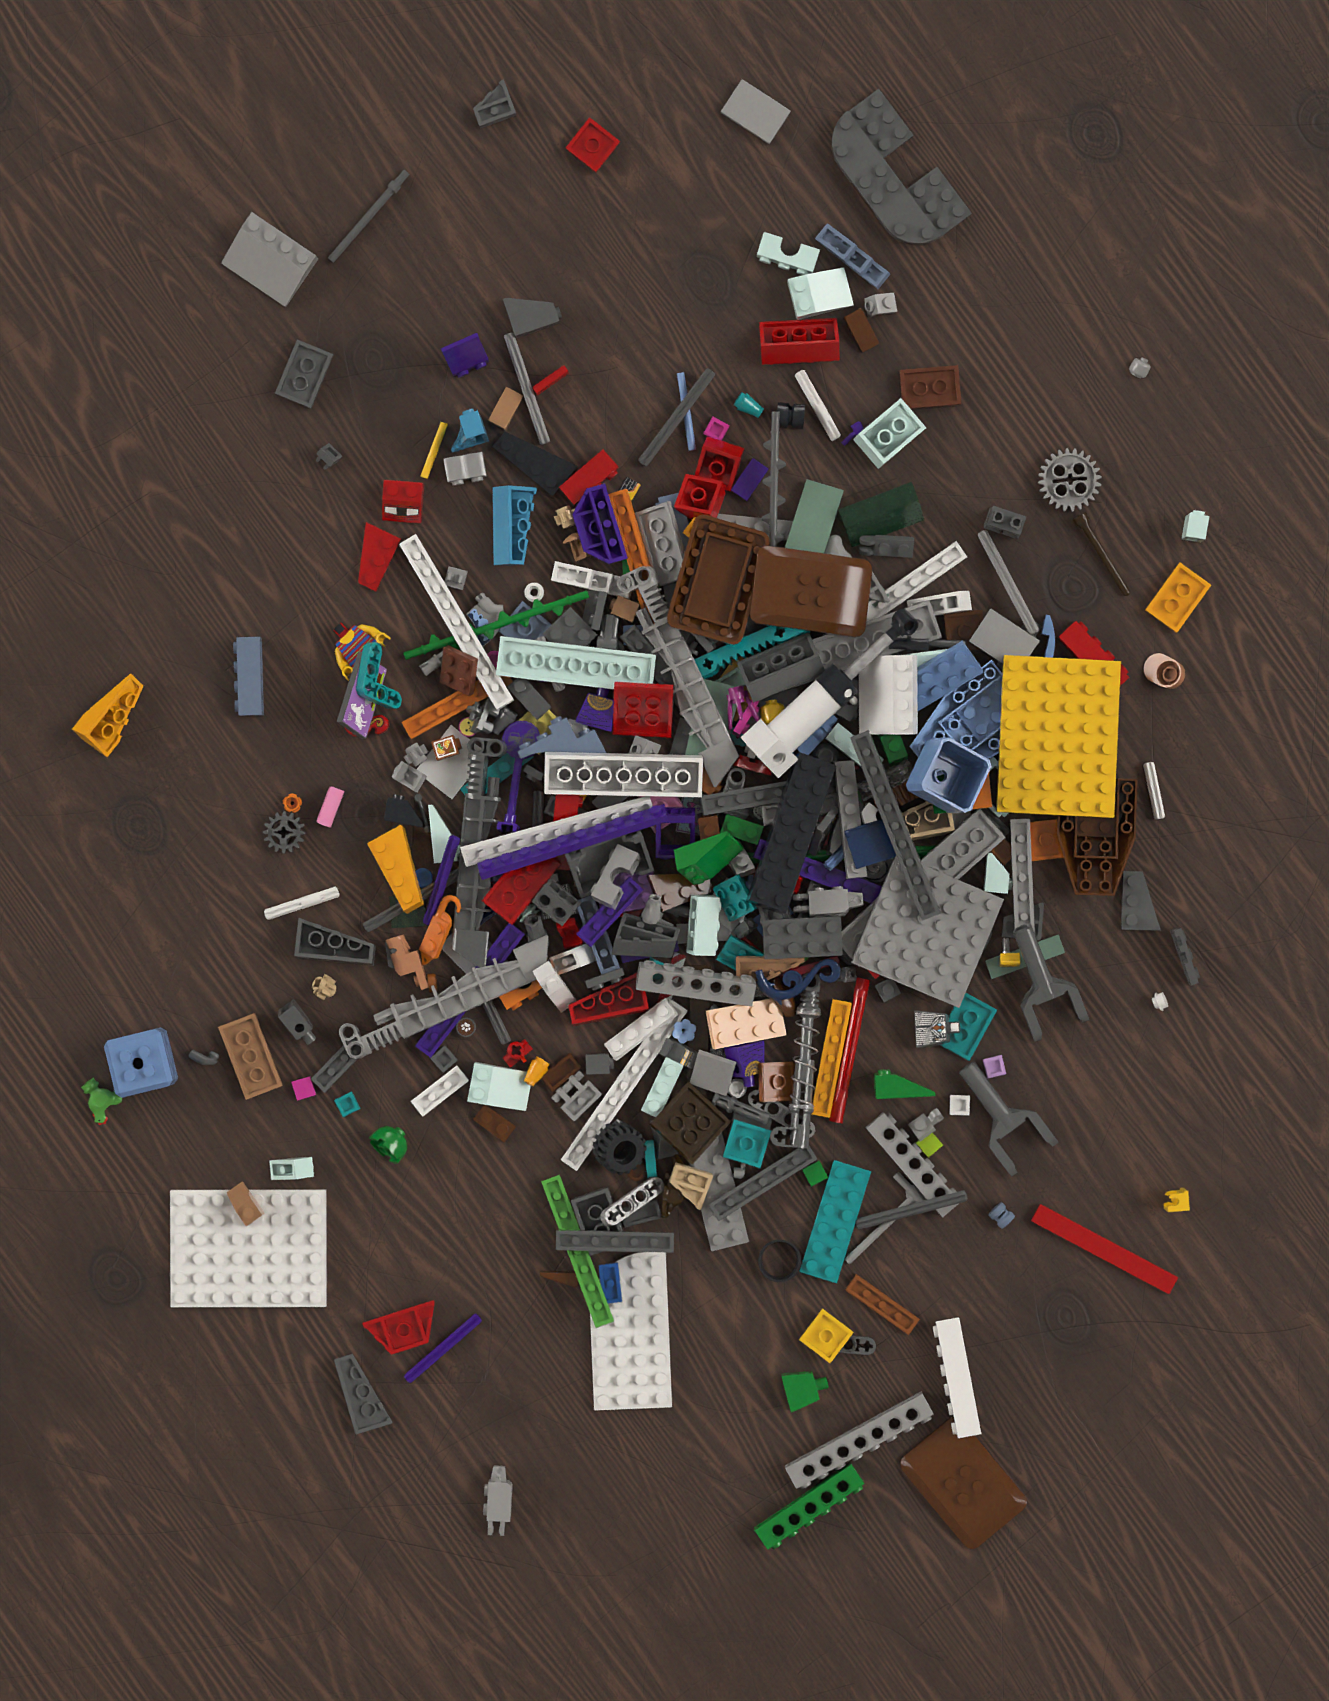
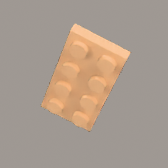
M771 998L753 1001L752 1007L733 1005L706 1011L712 1049L786 1035L783 1012Z

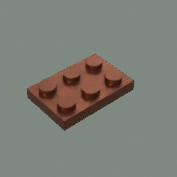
M958 365L899 371L902 400L910 409L961 405Z

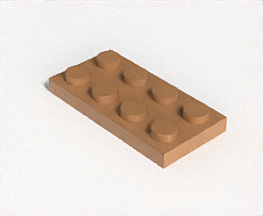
M256 1013L218 1027L246 1100L283 1086Z

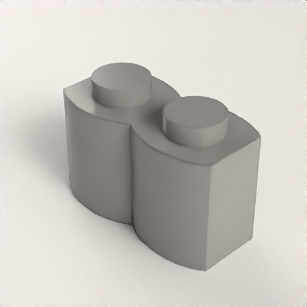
M482 452L444 459L447 482L452 483V486L462 485L464 480L470 479L472 482L483 481V477L487 476Z

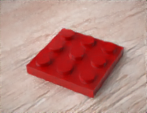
M615 682L613 735L671 738L673 685Z

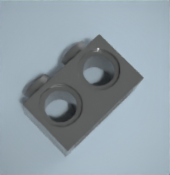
M551 878L532 900L538 909L544 911L554 922L559 923L561 926L564 925L581 904L579 900Z

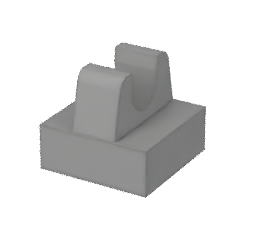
M449 566L445 584L448 587L463 590L468 571Z

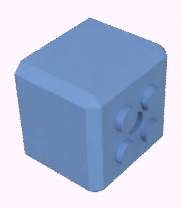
M949 737L932 738L926 740L906 783L907 790L948 813H966L972 810L992 766L989 759ZM939 770L944 773L942 781H939L936 777Z
M161 1027L111 1039L104 1046L115 1094L121 1098L171 1086L178 1079L168 1034ZM135 1058L143 1060V1067L141 1069H136L133 1066Z

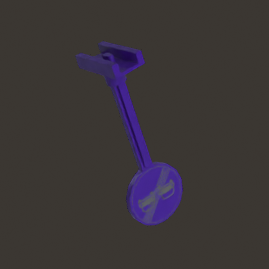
M516 721L510 724L505 729L502 737L503 741L507 744V753L515 758L507 814H505L504 822L498 821L497 830L500 833H504L505 828H507V832H510L511 829H513V833L520 831L519 825L515 824V811L522 763L524 759H528L535 754L521 759L517 751L520 750L519 746L527 741L533 743L537 741L536 737L540 735L537 727L527 721Z

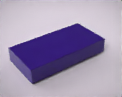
M752 458L731 491L745 501H748L769 469Z

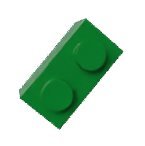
M726 814L720 833L727 831L735 838L758 845L764 826Z

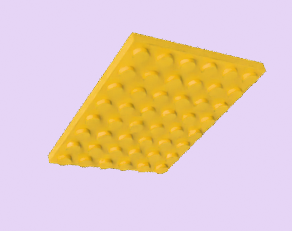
M1003 656L996 812L1114 818L1121 661Z

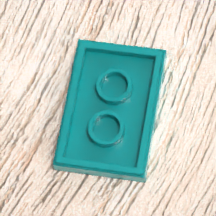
M965 993L960 1007L954 1006L949 1015V1022H960V1033L950 1034V1042L941 1044V1046L970 1061L997 1009Z

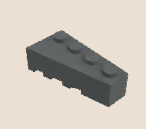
M298 918L294 954L296 959L374 966L376 951L374 944Z

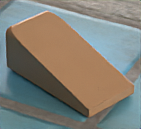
M506 387L488 421L507 430L523 395Z

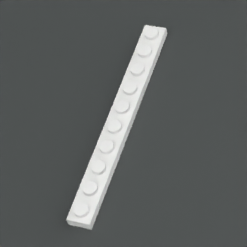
M415 534L400 543L399 545L462 652L478 658L476 675L495 708L499 710L514 701L501 677L496 675L493 663L418 536Z
M645 796L460 847L465 865L468 867L485 859L498 857L504 853L517 851L523 847H529L542 841H548L561 835H567L580 829H586L599 823H605L618 817L649 809L653 805L650 796Z
M671 1000L670 1003L678 1015L641 1043L561 1160L577 1171L593 1148L596 1134L599 1135V1130L606 1128V1124H610L660 1052L666 1038L671 1036L675 1022H680L688 1010L675 1001Z

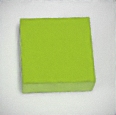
M933 1133L922 1141L918 1140L916 1142L928 1158L943 1146Z

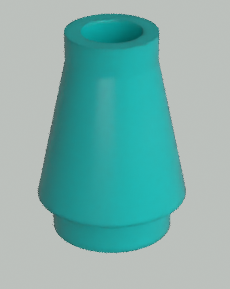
M741 392L734 403L737 410L757 418L764 409L748 393L744 394Z

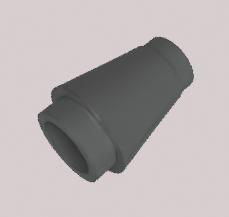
M508 706L501 708L498 716L493 721L492 731L499 735L516 721L517 714Z

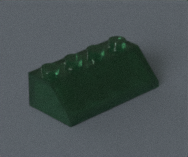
M912 482L838 510L851 548L861 544L859 538L863 535H887L924 521L919 499Z

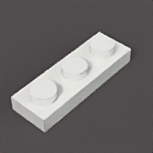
M457 1065L411 1102L423 1117L469 1080Z

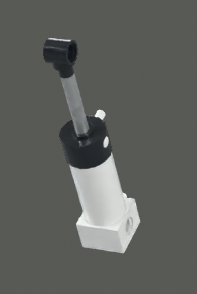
M900 609L894 613L891 623L892 627L844 672L832 663L768 725L760 719L740 737L778 778L798 760L793 752L848 702L852 705L858 703L855 695L859 691L853 685L852 679L898 636H909L915 633L918 628V621L906 609Z

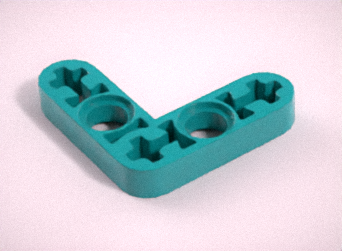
M368 642L364 645L356 684L357 694L384 708L397 709L402 703L401 695L397 691L377 683L382 648L378 642ZM368 665L371 667L370 674L367 672ZM378 689L380 690V693H381L380 699L377 697V691H378Z

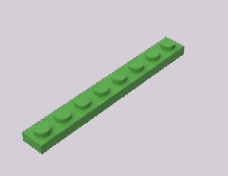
M560 1175L541 1181L559 1230H580ZM567 1250L595 1328L614 1322L589 1252Z

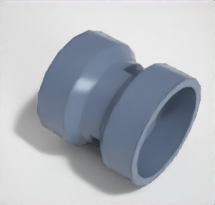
M1002 1202L997 1204L988 1214L991 1219L997 1221V1225L1001 1229L1006 1227L1015 1217L1011 1211L1006 1209Z

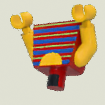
M342 623L338 624L333 630L340 637L335 643L337 646L335 655L337 664L346 680L349 681L348 675L352 673L357 654L363 651L366 643L378 642L385 647L386 645L383 644V640L385 638L390 640L391 638L372 626L354 625L348 630Z

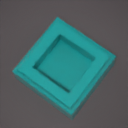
M352 1091L334 1100L342 1117L361 1109Z

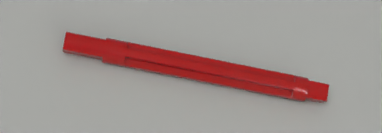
M858 977L856 979L829 1121L835 1123L843 1122L870 983L868 979Z

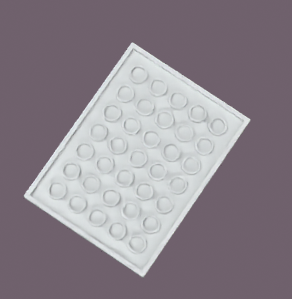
M327 1189L249 1190L265 1214L248 1226L243 1223L226 1193L229 1190H170L171 1307L327 1306Z

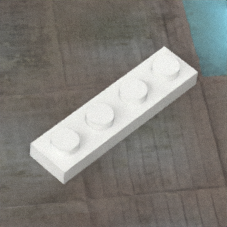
M664 998L604 1045L613 1059L617 1061L678 1014L669 1000Z

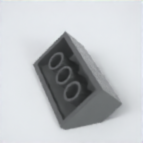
M809 632L737 662L753 703L816 677L825 670Z

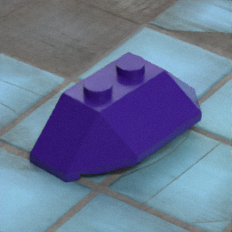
M601 484L587 488L572 514L583 552L607 564L628 559L606 485Z

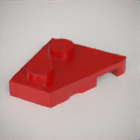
M739 755L733 766L771 776L772 773L762 761L755 760V763L749 762L750 758Z

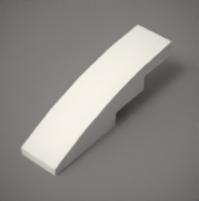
M555 561L551 581L598 592L604 591L609 595H619L630 599L631 592H622L618 588L617 582L620 576ZM629 578L625 580V586L628 589L632 586Z

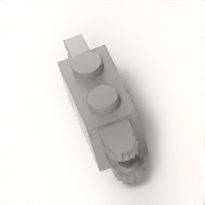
M841 886L832 887L831 890L813 888L812 891H808V894L793 895V900L809 901V906H796L793 908L795 913L809 912V917L845 916L849 909L863 906L862 893L848 892V889H843Z
M502 1465L493 1466L491 1479L484 1486V1496H488L487 1504H484L483 1515L487 1516L488 1535H492L494 1530L493 1521L500 1522V1536H504L505 1522H510L513 1484L507 1480L506 1468Z

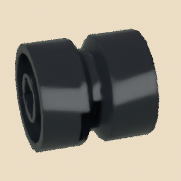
M778 402L777 411H780L779 428L791 426L792 429L803 430L805 404L794 403L793 406H790L789 403Z

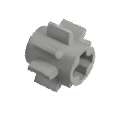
M415 743L405 750L407 755H405L404 759L408 765L413 763L416 767L427 760L425 754L428 753V750L424 744L419 746L418 743Z

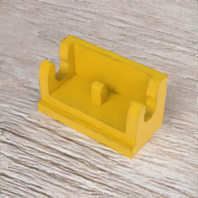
M1180 1188V1190H1172L1165 1193L1172 1201L1163 1203L1164 1209L1167 1212L1190 1210L1188 1190Z

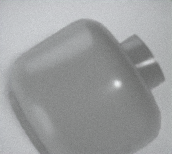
M1143 357L1141 359L1135 358L1129 367L1131 374L1138 378H1145L1151 368L1150 364L1147 363L1148 360Z

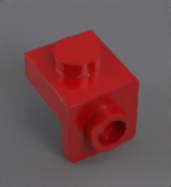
M569 918L563 926L556 923L565 949L583 945V940L576 935L581 928L575 918Z

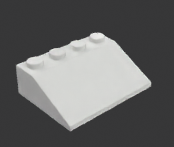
M917 655L877 656L859 673V734L867 730L870 731V734H918Z

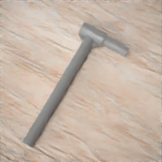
M899 1172L893 1176L906 1190L907 1199L899 1207L926 1200L925 1196ZM894 1221L880 1224L845 1258V1261L850 1265Z

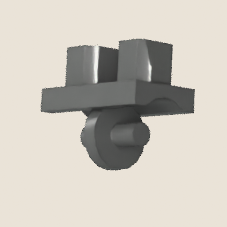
M490 697L487 700H482L481 705L479 702H475L474 706H467L466 712L470 714L469 720L474 721L470 732L474 734L478 732L484 734L491 733L494 724L486 720L487 716L496 718L500 709L497 710Z

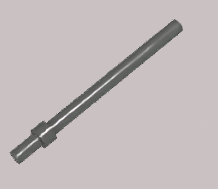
M403 170L394 181L392 180L387 185V190L329 255L328 259L333 263L387 200L400 190V185L410 175L407 171Z

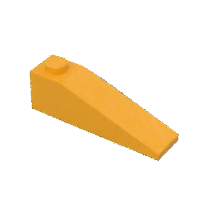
M129 674L86 711L72 730L82 740L108 757L120 742L122 737L120 733L123 726L127 725L129 721L127 717L131 708L135 707L143 685L132 674Z

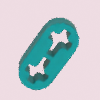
M648 1140L644 1144L647 1146L645 1160L647 1178L657 1177L654 1140Z

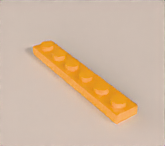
M832 999L812 1102L814 1105L813 1115L830 1118L852 1005L851 1002Z

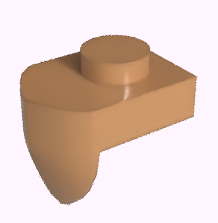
M578 532L569 535L563 541V544L570 543L575 562L591 556L583 552Z

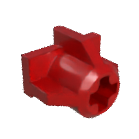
M525 1039L521 1042H512L507 1047V1054L502 1059L510 1068L519 1060L525 1063L527 1060L524 1056L532 1050V1047Z

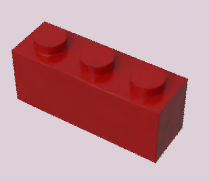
M602 449L565 481L559 489L576 506L587 488L601 485L607 478L610 481L618 474L617 470L619 467Z

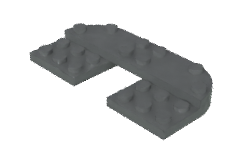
M877 89L851 110L846 111L838 120L832 136L834 159L850 183L855 186L873 210L876 218L893 238L902 243L917 246L932 243L964 221L972 213L938 167L934 168L908 189L905 188L884 158L910 140L914 135L880 89Z

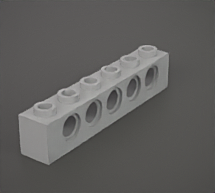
M650 960L639 962L636 978V990L751 1007L753 1006L756 981L750 975L734 976L730 972H722L720 974L714 973L710 969L694 970L690 966L679 968L670 963L659 965ZM659 973L663 977L655 980L652 978L653 975ZM676 976L682 978V980L678 983L672 981V979ZM694 979L701 980L699 985L691 984ZM713 982H719L721 984L718 988H712L710 986ZM732 985L740 986L737 991L730 990Z
M884 1112L866 1126L867 1130L927 1200L936 1198L934 1192L937 1188H943L945 1195L957 1192L953 1187L949 1189L945 1185L947 1180L941 1173L936 1174L932 1168L935 1166L928 1158L924 1160L921 1157V1149L915 1143L910 1144L907 1140L909 1135L903 1128L898 1130L894 1125L897 1121L890 1113L887 1115ZM888 1128L894 1130V1136L891 1139L884 1137V1131ZM900 1143L907 1145V1151L903 1154L896 1151V1147ZM913 1158H917L920 1161V1165L915 1169L909 1166V1161ZM923 1174H932V1181L930 1183L922 1182ZM958 1204L950 1205L936 1210L942 1217H944Z

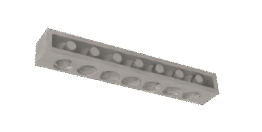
M921 1391L786 1464L785 1469L796 1489L799 1487L804 1489L812 1484V1480L816 1478L820 1480L828 1476V1471L834 1468L835 1470L846 1466L845 1462L851 1459L853 1461L858 1460L863 1456V1452L867 1450L872 1452L880 1447V1443L893 1441L897 1438L898 1433L902 1431L907 1433L915 1428L913 1425L919 1422L921 1424L928 1422L932 1419L933 1411ZM909 1409L917 1411V1415L914 1418L906 1416V1412ZM893 1418L900 1421L899 1426L896 1428L889 1426V1421ZM874 1428H881L883 1433L879 1437H874L872 1430ZM863 1437L866 1441L863 1446H857L854 1443L855 1439ZM841 1446L848 1448V1453L844 1456L837 1453L838 1448ZM823 1456L831 1458V1462L828 1465H823L820 1462ZM806 1465H811L814 1467V1471L811 1474H806L803 1472V1468Z

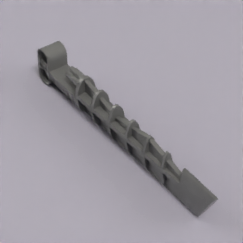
M476 737L470 739L467 744L469 751L468 759L471 760L470 764H468L470 771H467V774H469V779H466V781H469L468 786H466L468 793H465L460 847L487 840L492 822L498 823L499 821L495 820L494 816L498 803L501 801V798L498 797L500 778L488 777L487 796H485L489 756L502 757L507 753V744L503 740ZM477 741L482 744V748L478 752L474 749V744ZM495 743H499L501 746V750L497 754L493 751ZM460 848L456 897L461 903V909L457 913L455 904L451 948L478 967H485L489 932L479 931L484 912H491V909H486V904L481 901L492 888L491 878L481 879L478 864L466 867Z

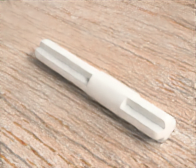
M805 370L797 372L795 377L830 440L838 439L841 434Z
M333 887L265 909V917L267 920L338 898L339 891L337 887Z

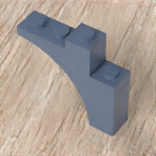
M561 716L550 721L551 725L548 728L551 734L548 735L545 732L536 737L537 741L533 743L527 741L519 746L520 750L517 751L521 759L541 752L606 753L594 729L589 730V728H586L578 733L579 737H576L567 718L562 719Z

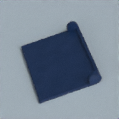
M882 819L844 831L856 869L896 857Z

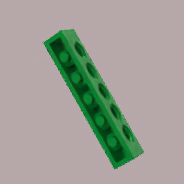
M849 1462L846 1466L837 1470L754 1527V1531L767 1550L771 1547L776 1549L787 1536L789 1539L799 1532V1528L802 1526L806 1528L815 1521V1517L818 1515L822 1517L830 1512L831 1506L834 1504L840 1505L846 1501L847 1495L850 1493L856 1494L861 1491L864 1480L853 1464ZM840 1481H846L848 1487L840 1490L837 1484ZM824 1492H830L832 1498L824 1501L821 1495ZM806 1504H815V1510L812 1512L806 1511ZM797 1514L800 1519L798 1522L792 1523L789 1521V1516ZM781 1525L784 1530L782 1533L776 1534L773 1532V1527Z

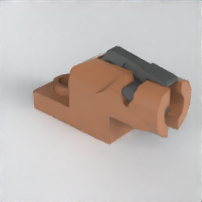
M404 934L387 939L385 946L388 966L394 968L400 976L416 972V975L413 976L416 987L420 986L421 990L429 988L419 951H409L411 948Z

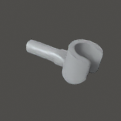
M741 1163L740 1168L734 1167V1178L741 1179L744 1177L745 1163Z

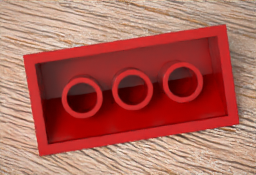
M837 318L759 322L762 365L840 360Z

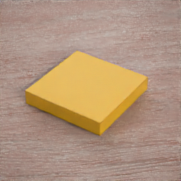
M822 1308L799 1340L827 1362L831 1363L854 1332Z

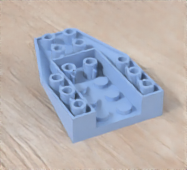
M992 660L982 667V674L944 695L910 745V748L917 757H919L926 740L945 737L953 739L987 759L999 753L1000 736L996 737L994 734L1000 730L1002 673ZM939 770L936 776L942 775L944 773L941 770Z

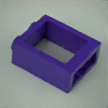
M665 807L669 821L664 823H690V844L694 843L695 808ZM657 824L656 858L664 860L675 858L674 849L686 845H661V824Z

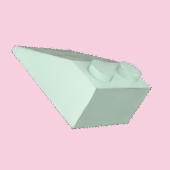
M844 268L788 279L787 283L797 320L854 306Z
M900 398L853 440L879 469L926 427Z
M475 1062L467 1101L526 1111L531 1087L523 1081L527 1071Z

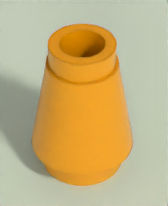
M536 1056L534 1060L532 1059L523 1081L533 1087L548 1071L549 1064Z

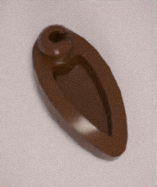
M779 976L771 979L770 983L775 984V986H772L773 988L789 990ZM795 997L781 1000L782 1005L775 1001L785 1017L795 1016L797 1011Z

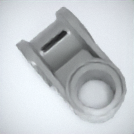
M733 768L729 771L723 792L743 789L745 772L741 768ZM734 771L741 772L742 780L734 782L731 779V774Z

